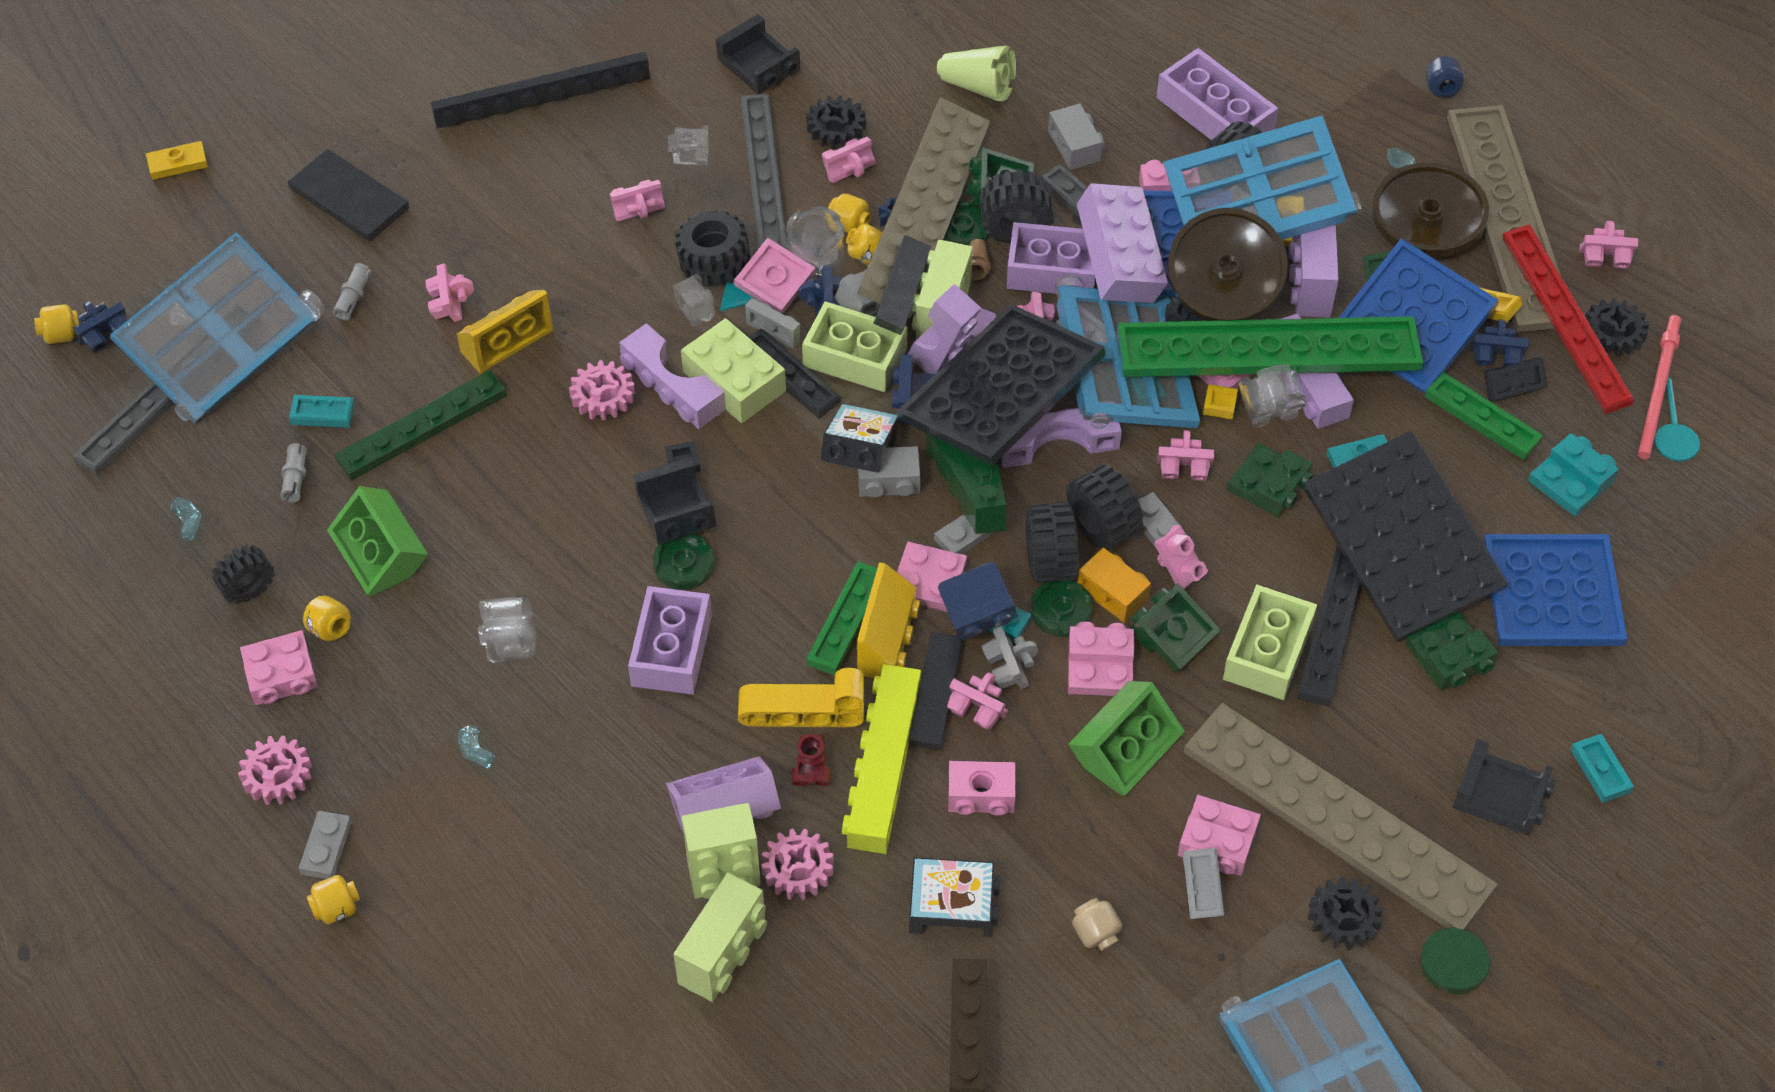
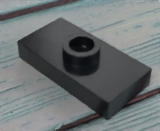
M1540 357L1483 371L1487 396L1490 401L1547 387L1543 359Z

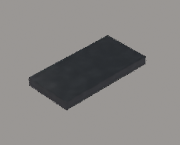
M326 149L287 181L291 190L369 242L409 209L407 200L329 149Z

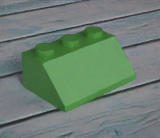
M359 486L327 529L367 596H373L412 577L428 556V553L402 512L385 489Z
M1128 681L1068 745L1088 772L1120 795L1125 796L1185 731L1153 682Z

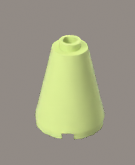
M1009 46L945 53L938 60L937 73L942 81L992 100L1004 102L1008 99L1013 89L1008 88L1010 79L1015 80L1016 76L1014 51L1008 50Z

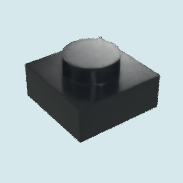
M694 441L664 447L668 464L691 458L695 465V471L701 472Z

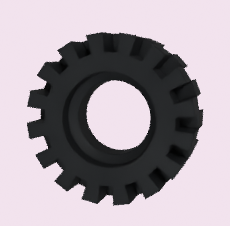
M247 545L242 546L241 551L238 548L233 549L232 555L229 556L226 553L223 556L225 560H219L216 563L218 568H213L212 580L224 598L230 603L233 601L235 604L240 603L242 599L244 602L250 601V596L253 595L254 598L260 596L258 592L260 590L265 592L268 589L266 584L273 582L271 577L275 576L274 567L263 551L254 545H251L250 548Z

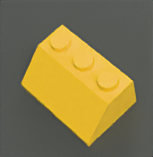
M545 290L529 291L520 297H516L502 308L492 311L476 323L466 326L457 333L461 353L481 374L552 332L553 325L548 294Z
M880 562L857 639V669L862 671L865 677L875 678V675L881 676L883 664L905 667L907 653L903 652L905 644H911L914 626H910L912 618H918L921 600H916V587L887 564Z

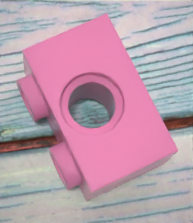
M949 761L948 812H957L963 815L972 814L973 812H986L992 815L1014 813L1015 762ZM977 788H985V789H987L988 791H986V792H978V791H976L975 789H977Z

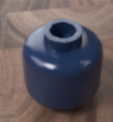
M1447 56L1438 57L1426 69L1428 87L1437 97H1451L1462 89L1464 83L1463 72L1460 64L1454 58Z

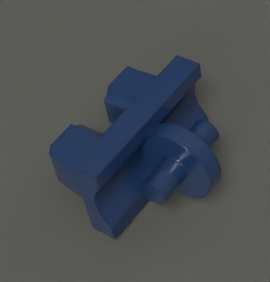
M823 266L821 278L816 281L808 279L807 283L799 287V298L807 302L808 306H815V319L825 301L840 306L833 296L836 295L840 286L839 283L843 278L832 276V267Z
M90 301L83 303L86 312L78 316L81 324L74 327L75 339L80 346L85 344L95 353L107 345L102 333L109 329L113 333L127 321L125 308L121 302L107 308L104 302L96 307Z
M1498 319L1496 328L1485 327L1484 334L1474 335L1473 341L1470 342V351L1474 352L1475 365L1491 366L1493 354H1503V366L1522 361L1523 355L1528 349L1529 339L1515 337V329H1506L1505 320Z

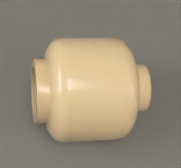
M1094 898L1074 910L1076 916L1072 920V926L1085 947L1094 948L1098 946L1103 951L1119 941L1116 934L1121 931L1122 922L1108 901L1099 902L1098 898Z

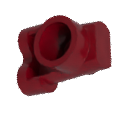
M821 734L801 735L797 746V767L792 768V785H830L831 768L827 767L824 736ZM810 751L818 752L815 755H807Z

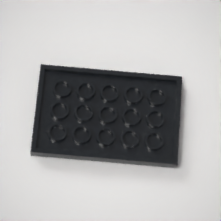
M1010 304L897 410L898 418L993 466L1106 355L1105 346Z
M1412 430L1303 483L1302 488L1396 642L1507 588L1508 582Z

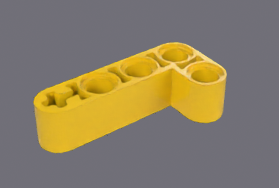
M855 668L840 669L835 673V685H744L739 689L738 721L743 725L751 727L859 726L864 721V674Z

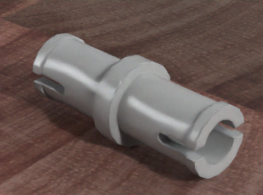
M356 263L348 281L343 283L340 289L341 295L332 310V313L336 314L337 318L349 320L357 301L362 299L364 295L363 288L372 274V270L368 269V266Z
M298 443L288 446L286 464L282 467L281 471L283 485L280 497L285 501L287 493H289V503L300 500L301 484L306 477L304 464L307 448L302 445L301 451L298 453L300 446Z

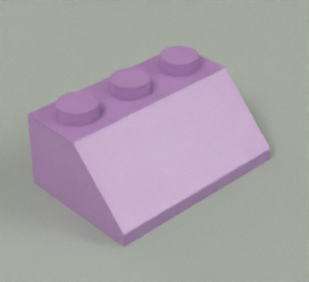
M760 756L666 783L682 832L683 815L749 803L752 817L763 819L771 816L773 811L781 809L772 771Z

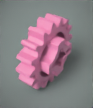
M599 360L598 366L593 367L591 363H587L588 370L578 369V377L571 378L572 386L569 387L573 407H579V414L581 415L589 412L590 419H594L596 415H601V419L606 420L607 414L610 413L616 418L617 410L620 409L626 412L627 403H633V394H635L634 382H632L631 373H625L623 365L616 369L613 361L608 366H604L603 361Z
M269 736L265 745L256 741L257 749L255 751L247 749L245 753L248 760H240L239 762L242 771L238 772L246 794L251 792L255 801L263 796L266 805H269L273 798H277L278 803L283 804L284 796L287 795L291 799H295L294 791L296 789L304 791L306 787L303 780H311L312 778L309 771L312 768V764L306 748H300L298 741L295 739L288 744L285 736H281L278 742H274L272 736ZM288 756L293 758L297 764H294L292 759H287ZM254 776H257L259 781H263V784L259 783Z
M790 829L788 837L785 838L783 834L778 833L777 843L768 841V852H762L763 864H761L762 875H766V885L772 886L775 884L776 895L787 891V899L791 900L794 893H799L801 900H805L806 892L810 891L816 896L818 895V885L822 887L828 886V877L833 876V853H829L828 842L820 844V835L818 833L810 838L808 837L807 829H803L801 835H796L794 829ZM815 855L819 859V867L816 866V861H814ZM776 861L779 862V867H781L780 873L775 867Z

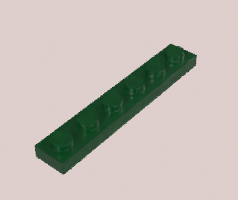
M489 370L335 453L336 462L352 481L507 396L506 389Z

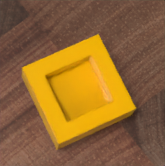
M1208 384L1203 415L1233 420L1238 389Z

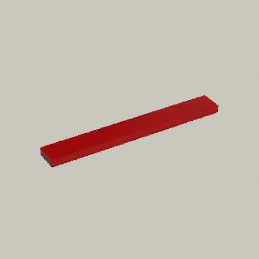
M1528 224L1503 233L1502 240L1604 414L1633 405V396L1531 225Z

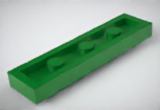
M1444 372L1426 390L1425 398L1523 461L1542 441V434Z
M857 561L806 658L807 666L834 676L840 669L861 628L877 572L876 567Z

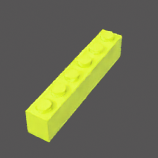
M883 664L881 676L875 675L872 694L876 695L875 703H869L866 722L871 723L869 731L863 730L860 749L865 751L863 759L857 758L854 777L858 778L857 787L851 786L849 792L848 806H852L851 815L844 816L842 834L847 835V848L887 854L909 747V736L921 684V670Z

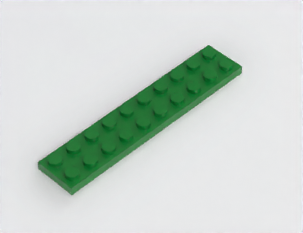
M1414 316L1118 323L1117 329L1123 377L1421 370L1423 365Z

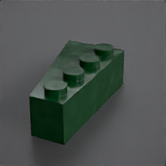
M926 433V452L930 459L933 458L935 461L936 469L940 476H944L947 481L948 489L952 496H956L959 501L960 509L975 534L1006 531V501L997 463L991 466Z

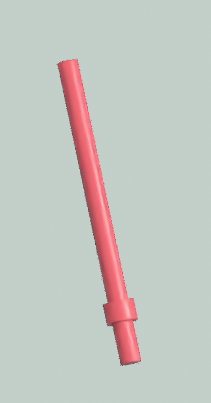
M1677 315L1670 316L1667 330L1662 334L1660 343L1662 352L1638 451V457L1641 459L1650 458L1673 354L1679 346L1680 335L1678 332L1681 318Z

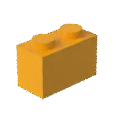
M1102 548L1079 569L1077 583L1081 584L1089 592L1095 602L1123 623L1149 601L1151 583L1141 572L1134 571L1124 563L1121 557L1110 553L1105 548Z

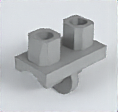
M1002 626L994 629L993 632L996 638L981 647L990 664L1003 658L1006 661V664L992 670L996 683L1001 689L1016 683L1021 690L1030 686L1020 662H1024L1025 667L1034 665L1032 658L1038 653L1036 643L1025 641L1023 636L1015 638L1016 646L1013 647L1011 639L1006 637Z

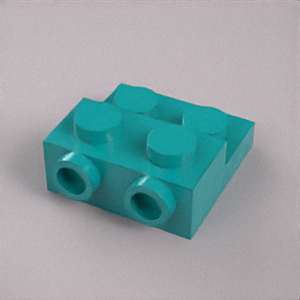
M1570 433L1551 450L1550 456L1530 473L1528 481L1576 517L1614 483L1619 468L1616 467V462L1610 455H1600L1592 449V444L1586 437L1579 436L1577 438Z

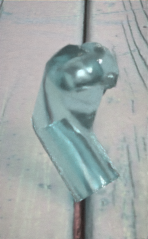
M1394 147L1387 152L1389 164L1396 169L1416 164L1413 155L1401 151L1399 148Z
M177 497L171 503V510L183 522L179 535L185 540H194L200 523L201 513L189 500Z
M473 725L462 727L457 736L461 755L470 761L489 768L494 761L495 754L479 747V737L477 736L480 734L479 729Z

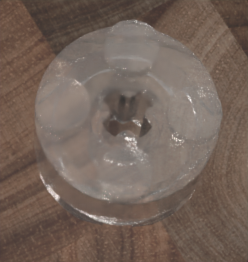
M814 206L811 207V210L802 212L801 209L789 218L786 226L787 250L814 266L817 275L822 276L824 265L830 266L833 269L842 261L845 253L844 225L835 211L826 207Z
M1289 365L1265 368L1257 371V378L1250 381L1249 376L1239 382L1238 385L1247 416L1252 421L1254 427L1266 425L1272 418L1281 417L1282 421L1294 419L1299 416L1298 410L1305 407L1307 403L1295 366L1292 370H1290Z
M518 595L480 600L479 609L484 626L478 627L480 644L487 645L486 654L488 662L520 660L534 656L536 653V628L531 626L530 616L534 615L528 596Z

